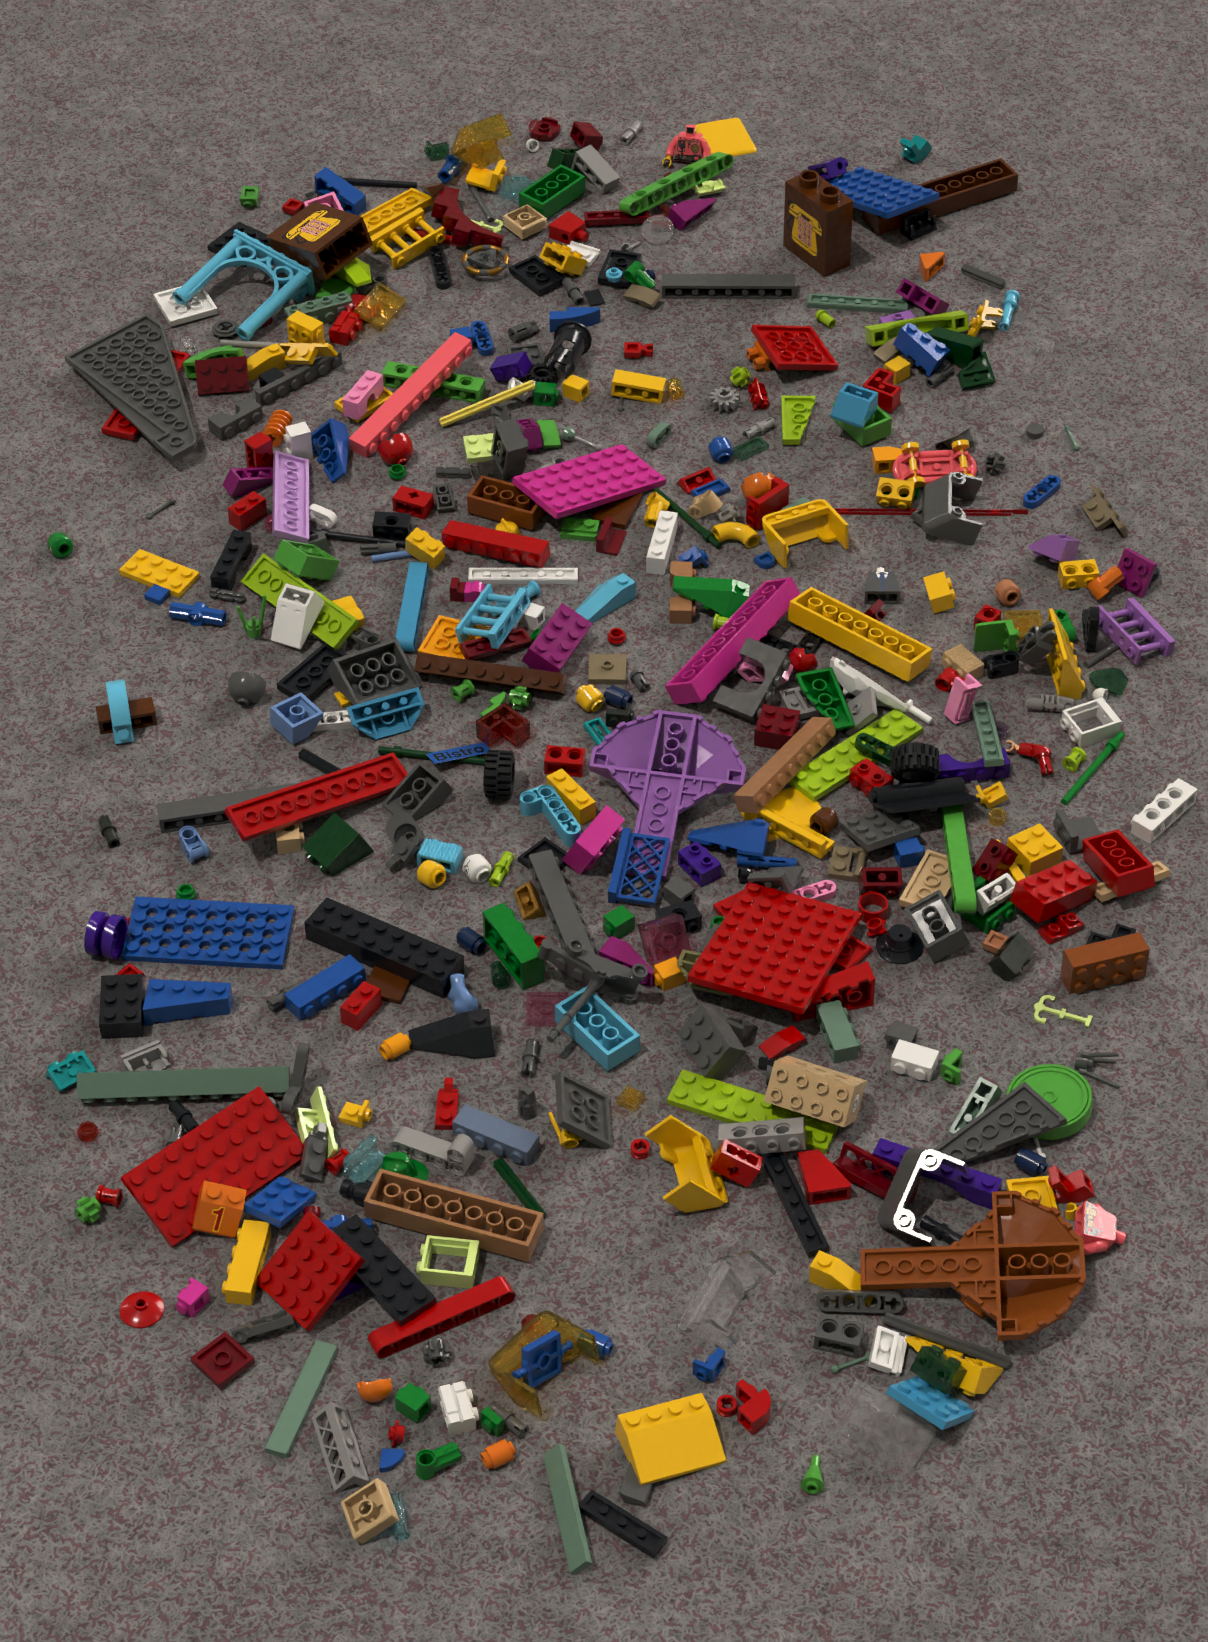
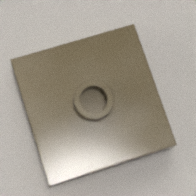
M589 654L588 684H626L627 654Z

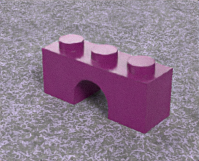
M905 278L896 291L897 294L933 315L945 313L950 305Z

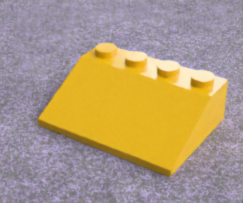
M1050 608L1048 621L1055 623L1053 630L1056 632L1057 637L1054 638L1052 651L1046 655L1057 695L1081 699L1082 692L1085 691V682L1081 680L1080 667H1077V655L1073 654V642L1069 641L1068 634L1053 608Z
M702 1393L617 1415L615 1434L629 1463L631 1462L641 1486L726 1463L711 1409Z

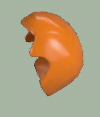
M391 1378L356 1383L360 1397L370 1403H378L386 1399L393 1389Z

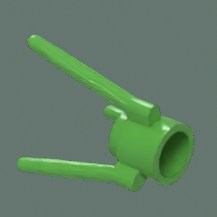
M263 595L259 621L253 616L252 620L246 623L240 607H236L243 624V629L247 630V635L250 638H257L262 634L261 628L263 627L266 595Z

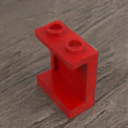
M775 477L771 480V490L758 499L749 495L746 504V523L758 531L763 529L762 518L765 515L780 511L783 507L789 505V484Z

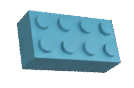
M587 986L555 1005V1022L557 1024L583 994ZM595 993L591 995L573 1017V1020L563 1029L607 1072L640 1051V1035Z

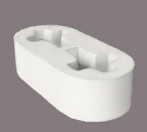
M317 504L309 506V520L328 528H332L338 522V518L333 511Z

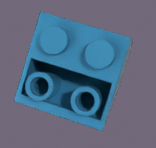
M846 382L838 393L830 418L862 428L877 410L878 392Z

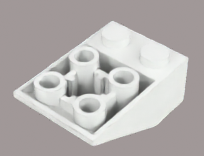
M286 583L277 601L271 641L301 650L325 601L315 591Z

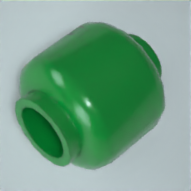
M56 532L48 538L47 547L55 557L65 558L72 553L73 542L65 533Z

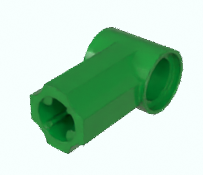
M634 261L623 272L624 277L636 285L653 289L657 285L645 272L644 266L639 261Z
M451 1442L434 1450H420L416 1454V1475L422 1480H429L435 1476L437 1471L460 1462L462 1457L456 1443Z

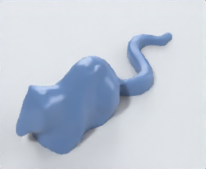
M459 973L450 975L451 989L447 996L453 1002L455 1012L461 1014L467 1011L478 1010V1000L466 988L465 976Z

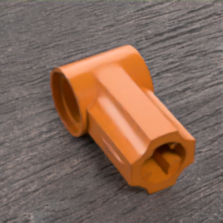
M1114 565L1103 575L1096 577L1088 583L1086 587L1094 598L1099 600L1110 591V588L1121 581L1124 576L1121 570Z

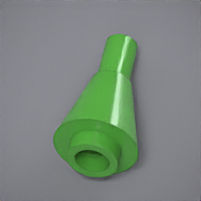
M818 1455L811 1457L810 1467L801 1482V1488L809 1494H818L824 1489L819 1468L821 1458Z

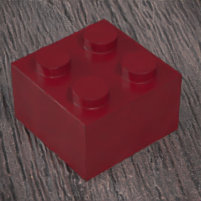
M763 704L754 730V746L776 750L781 749L799 730L800 710Z

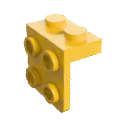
M500 158L494 171L473 165L465 182L471 186H478L487 191L495 192L498 185L502 183L503 176L506 175V160Z

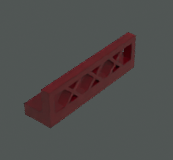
M848 1141L843 1143L840 1157L832 1163L846 1179L884 1199L893 1179L886 1178L883 1170L890 1171L894 1178L898 1167ZM848 1150L854 1152L857 1160L854 1161L846 1157ZM865 1161H871L875 1170L869 1169ZM918 1179L908 1205L915 1199L920 1179Z

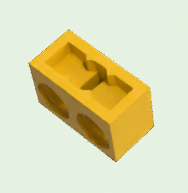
M880 477L876 493V503L884 507L891 505L897 506L899 509L912 508L915 482ZM890 492V494L884 495L883 493ZM902 494L908 495L907 497H901Z
M1095 559L1059 562L1057 575L1062 589L1086 588L1088 583L1099 576V570Z

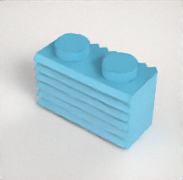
M426 837L417 853V866H420L426 860H432L444 866L447 873L455 874L463 858L462 846L454 843H443L442 841Z

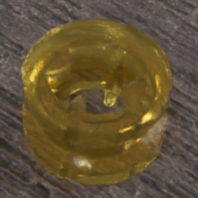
M1002 808L991 809L989 811V823L994 826L1004 825L1006 822V811Z

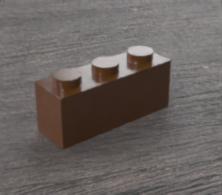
M152 697L128 701L132 729L157 725ZM109 704L95 706L100 735L113 733Z

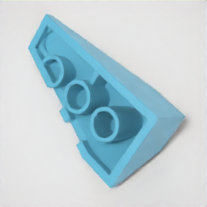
M624 573L614 576L599 584L575 612L593 623L635 599L636 582Z

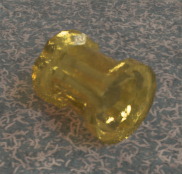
M671 378L666 382V388L670 391L669 396L672 400H680L684 397L685 392L681 388L679 379Z

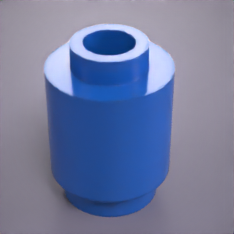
M585 1329L578 1342L582 1350L600 1358H604L605 1355L609 1356L614 1346L611 1343V1337L593 1329Z

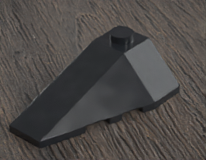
M489 1009L467 1011L408 1030L411 1050L431 1053L442 1052L448 1053L450 1056L462 1055L470 1059L495 1057Z

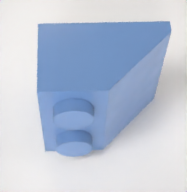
M303 693L294 695L270 707V724L292 745L308 738L324 716V713Z

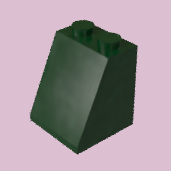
M336 813L302 846L307 852L305 856L312 863L317 861L319 863L317 867L323 873L329 872L333 876L374 851L363 837Z

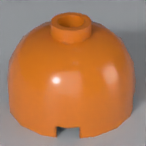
M762 472L746 477L744 483L740 484L744 498L747 500V497L751 495L758 499L769 492L774 475L771 473L763 475Z

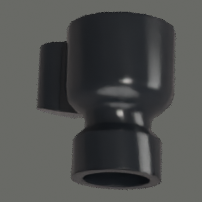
M344 1179L339 1193L345 1197L351 1196L355 1203L364 1206V1200L373 1182L367 1180L365 1183L359 1182L355 1184L354 1181Z

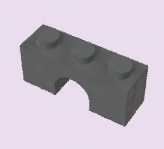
M248 396L235 403V415H227L221 411L209 417V432L223 441L262 420V406Z

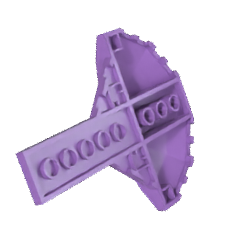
M663 710L653 711V714L645 717L638 716L636 720L627 723L625 721L619 723L610 735L607 734L604 737L602 743L592 749L589 763V771L616 781L639 808L634 833L670 838L661 880H666L679 814L712 794L738 791L744 785L746 766L743 764L739 752L735 749L732 738L728 734L725 735L717 730L715 725H710L700 715ZM634 840L633 843L636 848L645 845L640 840ZM656 843L653 845V848L658 851L664 848V844ZM649 848L641 852L645 858L653 854ZM638 855L630 858V861L634 865L641 861ZM656 857L649 861L652 867L660 864V861ZM644 864L638 867L637 870L643 874L649 868ZM634 871L626 874L627 876L637 877ZM653 873L645 877L650 879H657Z

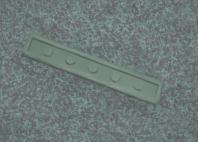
M809 293L807 308L899 313L908 310V300Z
M974 701L971 712L984 766H1003L1004 758L990 701Z
M316 1340L266 1444L265 1453L283 1458L288 1457L338 1351L337 1345Z
M558 1443L546 1452L543 1458L569 1571L571 1574L577 1575L592 1564L565 1445Z

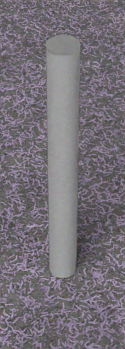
M220 340V346L232 345L233 347L265 348L277 343Z

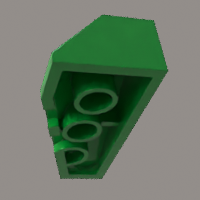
M674 576L672 591L690 601L696 600L704 605L703 608L706 610L711 608L718 612L721 617L730 618L749 598L750 584L734 579Z
M832 667L796 674L801 691L824 717L832 718L836 731L855 727Z

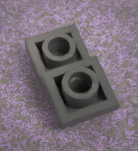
M450 483L433 485L437 511L455 510Z

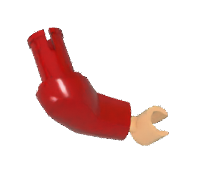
M1011 740L1006 741L1007 744H1012L1011 749H1006L1008 753L1018 751L1019 755L1035 758L1039 761L1042 776L1046 775V768L1048 775L1053 774L1050 761L1052 752L1048 747L1034 743H1020V746H1018Z

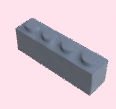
M466 1104L452 1121L453 1135L465 1134L473 1140L477 1147L491 1150L496 1155H503L518 1164L522 1163L528 1166L540 1149V1136Z

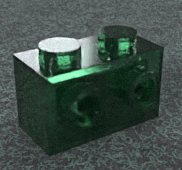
M936 1345L922 1346L910 1370L942 1393L955 1394L967 1370L961 1366L962 1363L956 1358L944 1355V1350Z

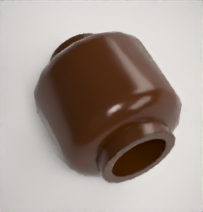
M828 807L820 808L810 817V828L824 836L831 833L839 824L836 812Z

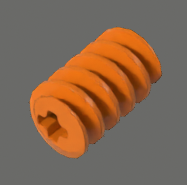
M275 410L262 432L272 439V447L281 445L284 434H286L285 427L290 426L293 421L291 414L287 411Z

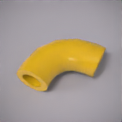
M725 522L712 526V533L720 542L737 540L750 549L757 546L761 539L760 535L750 526L739 522Z

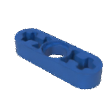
M474 321L471 324V333L475 334V344L478 353L482 356H490L494 350L487 326L483 321Z
M1049 475L1024 495L1023 505L1029 509L1037 508L1060 489L1061 479L1055 475Z

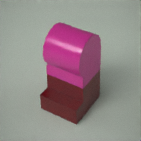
M452 577L450 601L475 602L481 591L484 590L485 585L479 581L472 583L459 582V578Z

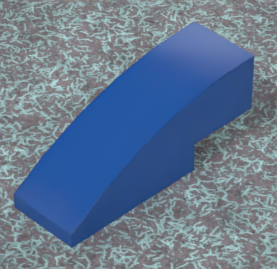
M567 307V311H550V332H555L558 325L566 321L579 322L586 327L600 323V307Z

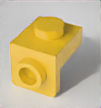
M1000 781L982 790L980 785L976 786L978 791L976 797H979L981 799L980 804L984 803L988 809L1009 799Z

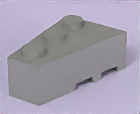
M592 145L576 151L571 169L584 175L585 180L590 183L589 186L601 194L618 186L620 176Z

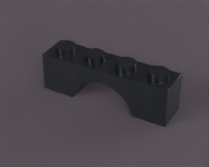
M232 531L210 576L212 588L232 590L235 584L238 564L241 559L247 560L252 550L251 532Z

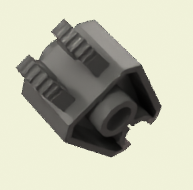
M1047 621L1041 627L1032 626L1019 643L1017 651L1020 654L1019 661L1027 664L1038 662L1052 651L1053 640L1057 637L1056 632L1053 630L1055 628L1054 622Z

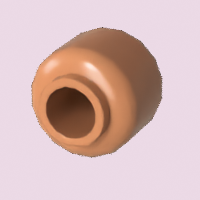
M1004 579L995 587V597L1005 606L1015 605L1021 598V590L1012 580Z

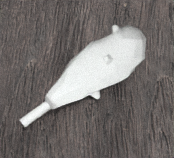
M836 657L831 658L830 667L833 668L837 681L843 687L845 695L851 693L858 696L870 686L875 689L876 706L889 707L903 713L910 712L927 724L932 722L933 718L913 706L911 699L907 703L902 702L864 674L847 665L844 661Z

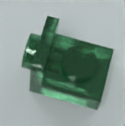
M426 141V147H424L426 157L429 156L431 162L446 159L449 155V144L442 142L432 145L430 141Z

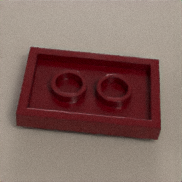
M246 356L195 360L198 395L250 391Z

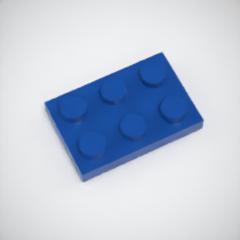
M280 1176L245 1203L244 1212L281 1228L316 1199V1192Z

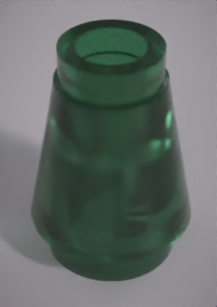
M493 961L490 965L492 984L498 989H505L511 983V975L500 961Z

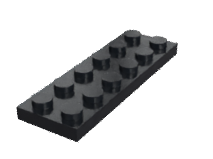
M357 1214L332 1229L333 1232L365 1260L354 1274V1277L400 1327L436 1304V1297Z

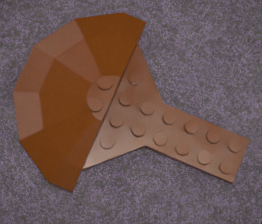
M1018 1191L992 1192L993 1209L986 1214L987 1217L980 1223L974 1224L965 1232L963 1238L958 1242L954 1241L950 1246L860 1249L861 1290L951 1287L997 1322L998 1341L1024 1340L1063 1319L1085 1287L1084 1240L1075 1233L1072 1225L1063 1219L1057 1208L1040 1204L1039 1200L1034 1198L1030 1200L1022 1196V1193Z

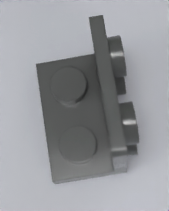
M803 866L770 867L766 873H750L747 879L749 883H757L767 888H775L778 891L790 894L794 890L804 868Z

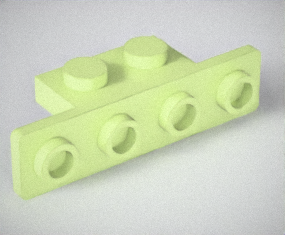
M317 1086L310 1098L312 1109L297 1107L294 1114L303 1144L309 1132H313L314 1125L316 1126L318 1122L327 1124L325 1137H328L326 1160L337 1154L338 1144L335 1142L334 1128L331 1126L330 1112L326 1106V1097L323 1095L322 1087Z

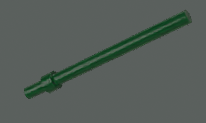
M655 488L653 492H657L669 501V507L700 533L707 543L710 542L717 549L721 548L722 543L715 538V535L710 530H706L660 489Z
M379 746L378 754L394 752L397 758L405 756L430 759L426 754L432 753L429 751L402 749V746H394V748ZM471 756L449 762L484 765L485 758Z

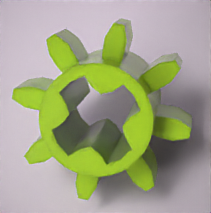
M736 366L730 371L733 374L730 376V380L736 387H745L750 383L748 378L751 377V374L744 366L742 368Z

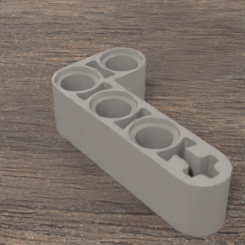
M401 1127L390 1144L394 1152H404L409 1158L458 1176L465 1175L475 1157L474 1142L465 1134H458L454 1141L450 1143L409 1127Z

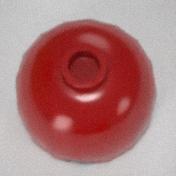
M406 433L392 435L393 439L389 441L387 439L383 440L377 450L383 462L389 466L394 464L404 466L413 455V444Z

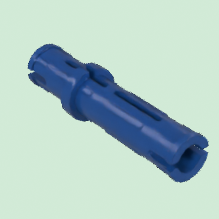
M737 854V866H749L758 869V867H790L797 865V858L759 857Z

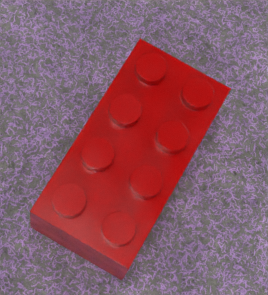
M1119 829L1082 840L1083 860L1118 897L1127 896L1137 891H1144L1155 886L1153 864Z
M1069 859L1017 881L1010 901L1037 923H1040L1091 901L1098 881Z

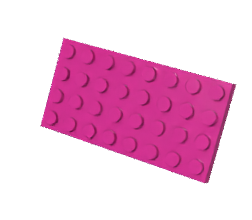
M621 444L515 476L512 483L552 517L559 519L661 487L666 484V478Z

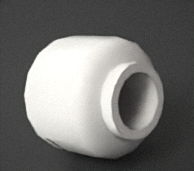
M481 854L468 856L462 867L464 874L473 883H483L491 876V864Z

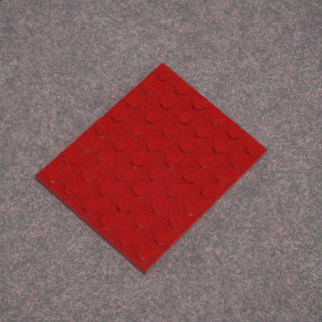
M748 882L688 973L687 982L804 1015L861 920V913Z

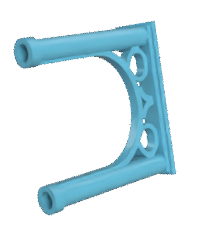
M235 229L233 239L181 288H177L172 293V296L178 304L185 305L217 273L231 266L246 265L264 271L273 280L274 291L236 329L238 336L242 340L249 341L253 334L287 301L293 299L299 303L305 298L306 294L314 296L316 292L313 272L310 268L304 267L297 261L286 257L283 253H279L259 240L253 239L245 232ZM279 273H286L289 275L286 278L277 277Z

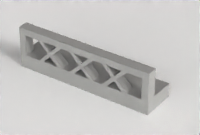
M329 1402L312 1416V1420L334 1492L340 1493L351 1483L365 1486L369 1482V1478L346 1407ZM327 1415L328 1419L324 1428L321 1419ZM331 1432L333 1439L331 1446H328L327 1441ZM338 1451L339 1457L337 1460V1464L335 1465L333 1462V1458L335 1452ZM341 1470H344L346 1478L339 1482Z

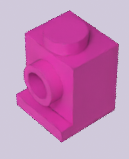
M191 1277L189 1285L183 1288L177 1296L178 1303L175 1305L177 1311L193 1318L210 1301L208 1287Z

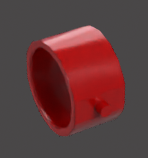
M867 892L861 895L858 900L857 911L861 913V920L864 923H867L874 917L885 920L888 913L887 898L878 892ZM866 905H877L882 910L870 912L863 907Z

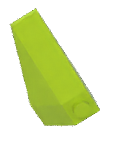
M357 257L335 273L336 276L356 287L372 283L369 265Z

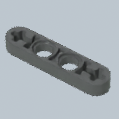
M823 1289L819 1291L816 1297L817 1306L821 1310L832 1312H889L894 1314L900 1312L904 1305L903 1297L895 1291ZM824 1295H829V1299L836 1300V1295H839V1306H836V1301H829L828 1305H824V1302L820 1301V1299H824ZM847 1295L855 1298V1303L849 1307L842 1303L843 1298ZM868 1296H874L878 1302L876 1306L868 1307L865 1304V1299ZM880 1296H884V1301H891L892 1297H895L896 1301L900 1303H897L895 1307H891L890 1303H884V1308H880Z

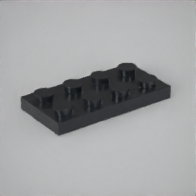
M324 643L277 683V689L291 697L303 693L309 700H312L332 682L326 670L332 660L348 654Z

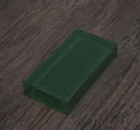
M758 435L733 447V455L742 462L769 449V444Z

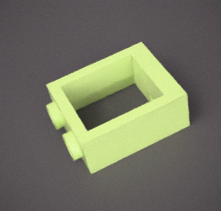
M427 1235L426 1242L421 1244L420 1249L422 1261L417 1262L416 1274L420 1275L422 1284L472 1288L480 1256L479 1241ZM432 1253L467 1257L464 1272L429 1269Z

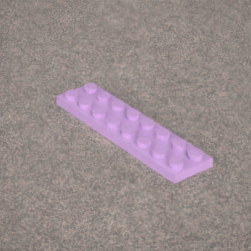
M275 451L273 456L272 535L280 539L308 543L309 460Z

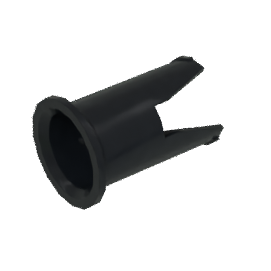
M566 321L558 325L554 332V343L544 358L546 369L558 362L566 366V378L574 373L581 355L585 354L592 344V337L586 326L575 321ZM565 340L574 344L572 351L563 347L562 344Z

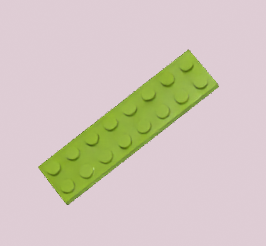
M264 553L241 580L245 586L263 598V595H266V601L274 607L277 606L278 598L286 583L315 591L325 603L310 632L334 649H339L360 623L355 617L304 581L292 575L291 572L280 567L277 562Z
M894 709L806 764L788 783L812 802H815L849 780L850 768L865 758L874 764L878 762L855 748L854 742L860 733H867L896 747L908 743L923 733V727L903 712ZM876 749L879 754H886L883 749Z
M682 1069L667 1098V1104L725 1123L804 1117L807 1133L806 1148L811 1150L819 1149L823 1154L827 1153L839 1127L838 1125L764 1102L765 1095L704 1077Z

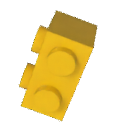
M416 527L405 539V551L421 562H428L430 568L435 569L445 559L444 544L432 538L426 531Z
M944 571L923 577L933 613L955 608L953 600H956L954 589H951L953 586L950 577L946 578Z

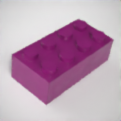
M561 603L529 647L522 662L536 670L559 673L593 623Z

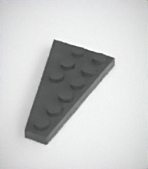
M1023 1082L933 1150L966 1163L1067 1124V1119L1026 1082Z

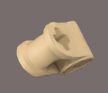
M710 489L694 497L693 505L689 507L688 514L692 518L700 519L719 510L723 503Z

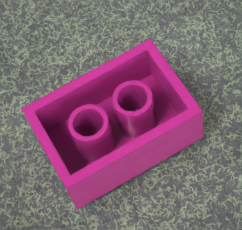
M606 805L576 840L562 861L580 875L585 869L589 871L622 831L621 824L625 819Z

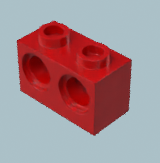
M547 745L544 759V774L550 775L562 768L570 777L583 778L586 762L585 748Z

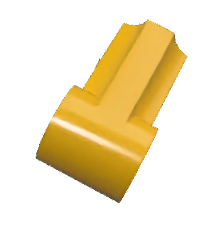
M657 492L651 493L646 500L648 508L644 518V525L655 528L660 511H666L670 504L669 501Z

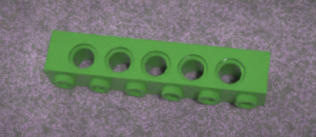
M388 361L381 372L383 375V386L398 389L419 367ZM451 373V376L431 395L477 403L482 400L486 392L485 379Z

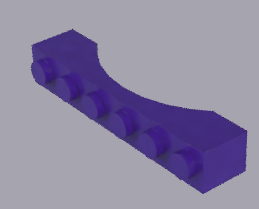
M880 1138L873 1151V1155L899 1167L904 1153L910 1148ZM941 1164L936 1171L928 1172L922 1170L920 1175L941 1182L962 1194L971 1203L991 1210L993 1209L992 1192L1001 1191L1002 1187L1001 1178L968 1168L969 1172L966 1174ZM883 1170L885 1174L892 1176L890 1171Z

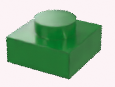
M488 1406L481 1411V1426L487 1433H493L498 1438L504 1432L503 1419Z

